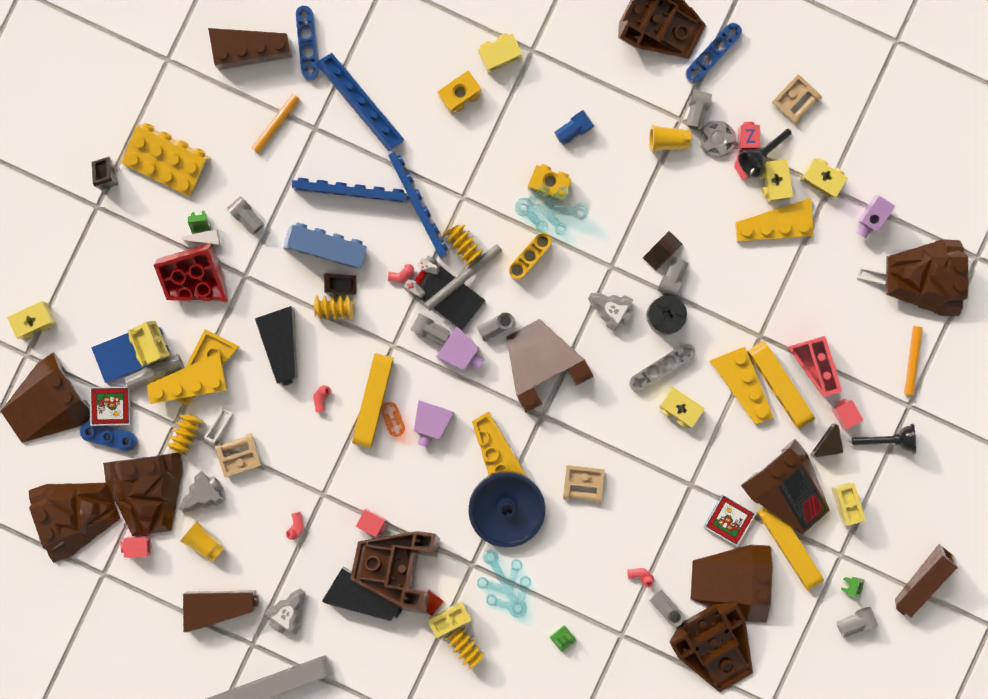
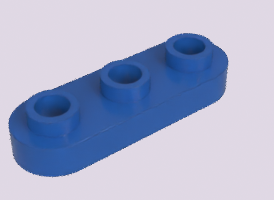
M90 422L83 424L80 428V436L83 440L107 447L131 451L138 443L136 435L129 431L105 425L90 426ZM88 428L92 430V434L90 436L87 434ZM107 433L111 435L110 440L105 439ZM125 438L129 439L128 445H125L123 442Z

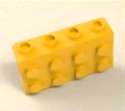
M151 124L136 125L121 164L188 197L192 196L204 165L209 161L210 157L202 149H193L189 147V143L171 138L172 135L167 132L154 130L155 127Z

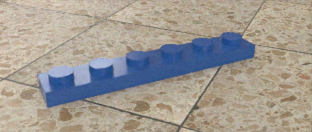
M333 53L318 60L316 65L388 152L403 143L404 138Z
M395 152L389 154V159L439 258L446 257L447 245L444 240H439L437 234L440 232L435 223L431 224L428 218L431 214L427 206H422L420 200L423 198L419 190L413 189L411 183L414 180L410 172L405 173L403 169L405 163L401 155L397 156Z
M298 177L297 180H292L291 186L293 190L392 202L407 203L408 199L407 193H404L402 189L385 191L384 187L374 186L373 189H366V185L355 184L354 187H349L347 183L336 182L335 185L328 184V181L317 180L315 183Z

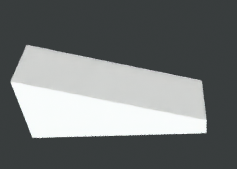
M217 229L181 236L183 241L203 244L212 243V245L221 246Z
M859 266L856 278L886 286V272Z
M222 407L205 434L204 442L215 447L233 415L232 412Z

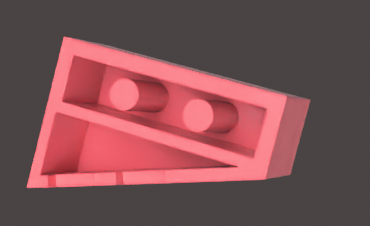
M826 336L787 346L823 397L842 392Z

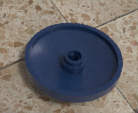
M500 471L488 475L476 485L469 499L468 513L474 531L484 541L498 547H515L528 542L538 533L545 519L546 506L540 488L532 479L518 472Z

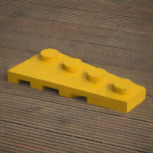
M811 198L736 222V242L814 236Z
M204 329L186 367L221 352L224 366L240 346ZM197 396L177 399L176 401L189 406Z
M745 346L709 360L755 425L774 418Z
M221 352L148 384L147 390L150 404L226 391L227 386Z
M488 411L473 420L472 424L488 475L500 471H514L527 476L491 413Z

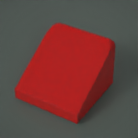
M429 589L426 592L429 594L426 612L432 616L444 600Z

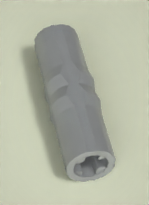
M176 354L125 377V382L128 389L133 392L185 367L179 354Z

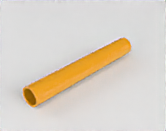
M295 94L290 96L252 146V149L258 154L300 101V98Z
M913 326L904 390L905 395L914 396L923 327Z

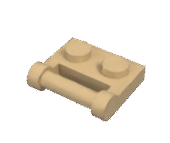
M797 74L771 103L792 124L797 126L801 117L815 102H819L822 99V95L803 77ZM808 93L811 97L794 114L791 109Z
M252 433L246 434V437L224 444H215V450L224 478L262 466ZM248 444L249 450L225 457L224 451Z
M566 465L563 499L590 500L601 504L605 469ZM570 485L597 489L596 493L570 491Z

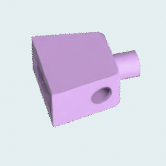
M874 195L858 219L862 225L856 233L866 239L872 230L878 232L896 206L880 195ZM872 215L875 216V221L873 223L870 222V217Z
M457 326L436 356L438 359L462 370H465L468 364L479 370L484 362L483 359L475 355L479 347Z
M419 400L414 424V431L421 433L418 445L429 448L432 437L440 439L454 412Z

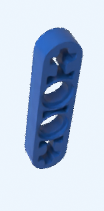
M302 5L297 8L295 13L300 65L303 77L312 81L319 75V67L316 65L318 55L314 15L310 7ZM304 10L309 14L306 16L308 24H304L302 16H299L303 14ZM304 29H310L312 32L311 36L307 39L301 36V32ZM310 47L313 49L314 52L311 57L303 55L305 48ZM307 62H311V67L315 70L311 76L305 72L308 70Z
M730 23L688 67L685 72L687 81L697 83L739 39L742 34L740 25ZM735 28L737 30L735 33L737 36L732 35L729 38V40H727L726 36L730 33L729 29L733 30ZM717 41H722L725 44L723 51L716 50L715 43ZM704 55L711 56L712 63L710 65H705L702 62ZM700 66L701 69L697 73L698 78L696 76L692 78L690 70L695 71Z

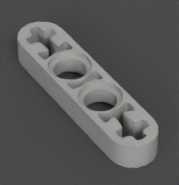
M690 344L679 346L633 375L629 380L630 388L634 391H642L692 360L695 356V348ZM684 347L686 349L690 348V357L688 358L687 356H683L682 358H680L683 362L680 363L678 357L674 353L677 352V354L680 355L684 352ZM668 357H672L676 361L673 368H668L665 365V360ZM650 368H658L659 376L657 378L649 376ZM645 372V375L647 379L650 380V382L647 384V380H645L641 383V388H639L638 386L634 387V379L643 378L644 376L642 375V373Z

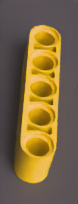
M762 341L747 351L749 357L796 428L801 429L813 421L815 417L767 343Z
M378 353L374 354L352 440L354 445L370 449L372 447L394 357Z
M765 507L757 511L760 519L806 590L810 591L824 582L823 576L793 529L784 523L781 518L768 512Z

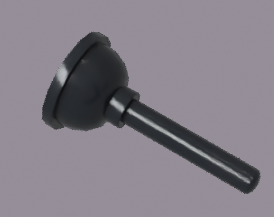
M784 130L763 149H750L740 152L738 161L741 168L751 177H760L766 166L765 159L767 155L792 134L791 130Z
M913 423L910 426L903 427L899 434H894V436L855 437L851 439L852 445L895 443V445H900L904 451L916 454L915 425Z

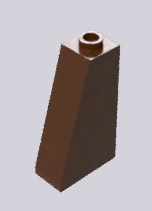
M938 544L895 598L896 609L902 615L907 614L911 618L956 571L958 565L955 556L941 544Z
M256 590L186 591L183 593V633L255 611L256 607L259 606V596L256 595Z

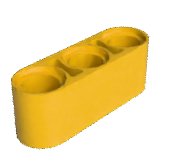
M539 233L514 260L509 267V275L512 279H522L549 249L551 237L548 234ZM544 237L547 239L548 244L545 247H540L537 244V240ZM533 252L535 259L531 262L527 261L524 257L525 253ZM520 266L523 273L520 276H515L512 273L513 267Z

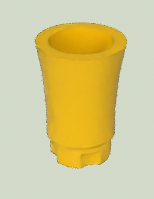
M651 125L649 133V148L651 152L690 148V130Z
M198 521L193 524L179 541L198 552L205 559L207 557L211 562L224 549L222 545L218 544L219 541L212 537Z

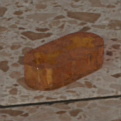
M394 402L384 403L381 407V414L389 434L394 437L403 435L405 424L397 404ZM387 405L395 408L393 411L394 418L392 419L390 414L384 411L387 409ZM393 420L396 421L397 425L402 426L399 434L391 430L394 427Z

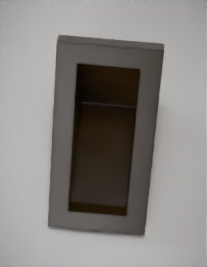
M110 156L91 162L92 184L94 187L103 190L119 185Z
M668 231L645 254L643 259L657 271L683 243Z
M324 273V293L327 295H356V275Z
M832 423L810 453L811 456L821 457L843 453L840 429L837 424Z

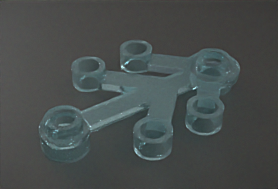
M541 185L532 196L518 199L514 206L518 215L527 216L536 225L538 233H545L548 229V224L545 221H541L535 212L542 213L555 227V233L560 236L566 233L567 226L561 223L554 214L572 215L579 220L587 218L589 214V207L585 203H578L575 207L553 206L560 199L567 198L569 191L564 186L559 187L557 192L543 204H534L540 198L547 197L550 192L547 185ZM540 189H545L547 193H541ZM559 191H565L566 195H561ZM521 205H525L527 210H522ZM577 211H583L584 215H579ZM539 225H543L545 229H540ZM558 227H563L564 231H559Z
M488 549L483 554V561L487 565H491L500 584L488 581L486 577H480L477 580V586L480 589L487 588L506 594L509 601L498 599L495 594H488L486 603L489 606L496 605L506 608L511 616L520 618L527 612V604L524 598L528 587L531 585V579L529 576H522L520 578L521 587L516 598L513 588L518 571L522 568L521 560L513 559L511 561V571L507 581L497 562V552L493 549ZM489 553L494 555L493 560L487 559ZM515 561L520 563L519 568L513 567ZM524 578L529 580L528 585L522 584ZM481 579L486 581L485 586L479 585ZM493 596L495 602L489 603L488 598ZM516 604L521 606L520 611L514 610Z

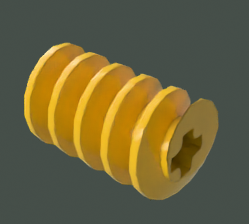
M458 224L448 230L444 237L450 235L447 241L449 243L454 242L452 248H459L456 253L457 255L464 254L461 260H468L465 265L468 266L478 259L484 250H477L476 248L479 243L472 244L475 237H467L470 230L463 231L466 225Z
M316 295L314 300V317L316 318V315H318V318L322 320L325 314L326 319L330 320L333 314L335 320L339 318V315H341L342 320H345L348 314L349 319L353 320L354 299L350 301L349 296H346L345 301H343L342 297L339 296L338 300L335 301L334 296L331 295L330 301H327L326 295H324L322 301H320L318 295Z
M189 413L179 415L183 422H176L180 429H173L177 435L169 437L173 440V443H166L170 449L185 456L188 455L184 451L191 450L187 444H194L190 437H197V433L194 430L201 429L197 423L204 422L202 419Z
M465 627L457 628L443 640H451L448 647L455 645L453 653L460 652L457 658H465L462 665L469 664L470 666L467 670H470L482 660L485 653H478L479 646L473 647L475 640H469L470 633L464 634L466 631Z

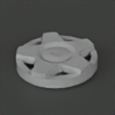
M714 121L707 124L700 135L702 149L713 157H722L729 154L736 143V134L733 128L723 121ZM713 125H718L716 129L710 128ZM726 128L731 132V134L726 133ZM704 135L708 138L705 143L703 141ZM732 143L731 147L727 150L726 145ZM716 149L718 153H713L710 150Z

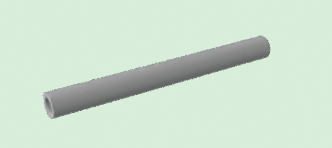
M495 244L426 301L424 306L427 310L431 311L502 252L501 247Z

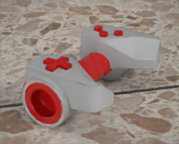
M429 255L425 259L421 258L417 264L421 270L414 281H406L404 285L405 291L415 297H424L426 293L420 285L428 273L438 275L440 269L436 266L437 260Z

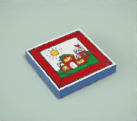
M90 387V426L130 425L128 387Z
M722 494L703 527L738 546L756 513Z

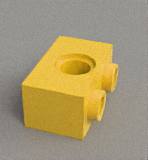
M469 70L437 91L438 97L450 114L452 112L458 113L465 107L464 104L468 101L474 102L482 93L481 87ZM459 89L466 92V95L462 98L455 95Z
M536 164L527 188L563 202L572 179L569 178L567 173L562 171L556 173L551 171L552 168L545 164H541V166ZM551 177L555 180L556 184L549 187L545 184V179Z

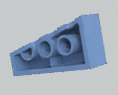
M296 222V225L288 226L283 244L284 249L289 250L291 248L302 254H312L317 258L330 259L335 263L357 269L361 268L367 246L362 245L363 241L353 238L351 241L344 239L345 236L333 233V236L326 234V230L320 228L310 230L307 229L308 225Z

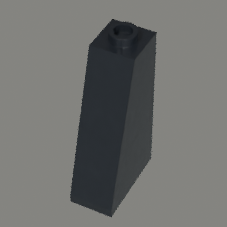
M289 306L254 318L276 383L283 386L294 383L293 379L297 378L294 307Z
M344 566L322 599V602L325 604L391 621L393 617L397 619L403 610L399 606L350 580L352 571Z

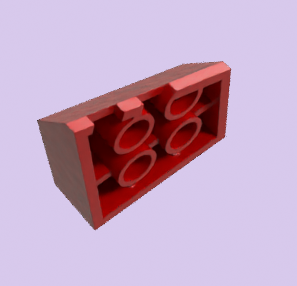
M212 243L157 258L153 264L166 300H216L228 302L225 278Z

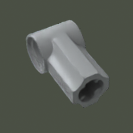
M693 89L685 126L692 129H702L712 94Z
M239 196L226 208L252 235L265 225L251 210L252 207L242 196Z
M673 257L657 291L676 297L689 263L680 258Z
M503 312L477 326V329L485 342L513 327L515 320L512 314ZM508 315L511 318L510 325L503 326L500 322L501 317Z
M420 313L410 329L440 345L445 344L451 333L448 329L434 323V320Z
M662 589L649 600L670 625L679 626L683 623L684 614ZM672 612L680 614V619L677 622L670 620Z
M871 607L862 608L856 611L854 615L836 622L843 638L860 631L874 629L878 626Z

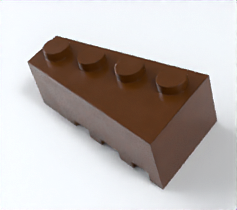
M208 28L214 65L218 70L293 57L291 42L287 33Z

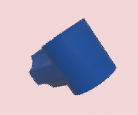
M582 110L575 114L569 122L554 131V134L564 146L578 135L588 132L595 125L586 112Z

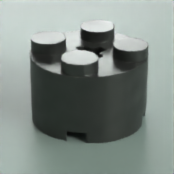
M661 296L654 300L647 309L646 317L648 324L658 334H673L679 331L686 322V306L680 299L674 296ZM669 311L671 318L665 320L662 312Z

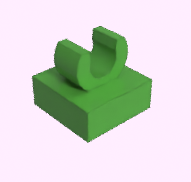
M202 210L201 215H195V212H192L191 216L187 217L192 234L211 230L209 219L204 210Z
M844 577L843 580L848 581L850 586L848 588L841 587V590L848 592L847 596L861 598L865 579Z
M562 625L549 636L561 652L576 641V638L565 625Z

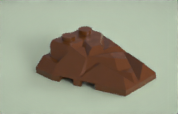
M942 239L886 256V295L905 303L917 305L918 308L932 311L938 316H960L963 309V300H966L968 297L969 260L968 255L964 253L961 240Z
M177 452L104 462L105 482L131 535L138 536L172 531L176 501L180 490V480L183 474L181 454Z
M106 482L51 483L28 490L31 503L29 510L41 545L47 550L48 556L53 563L75 555L82 547L89 544L95 537L102 534L121 519L115 500Z

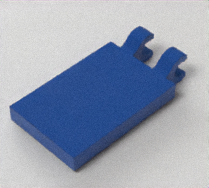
M129 333L91 347L105 383L153 365L141 366L136 358L134 346L129 340Z

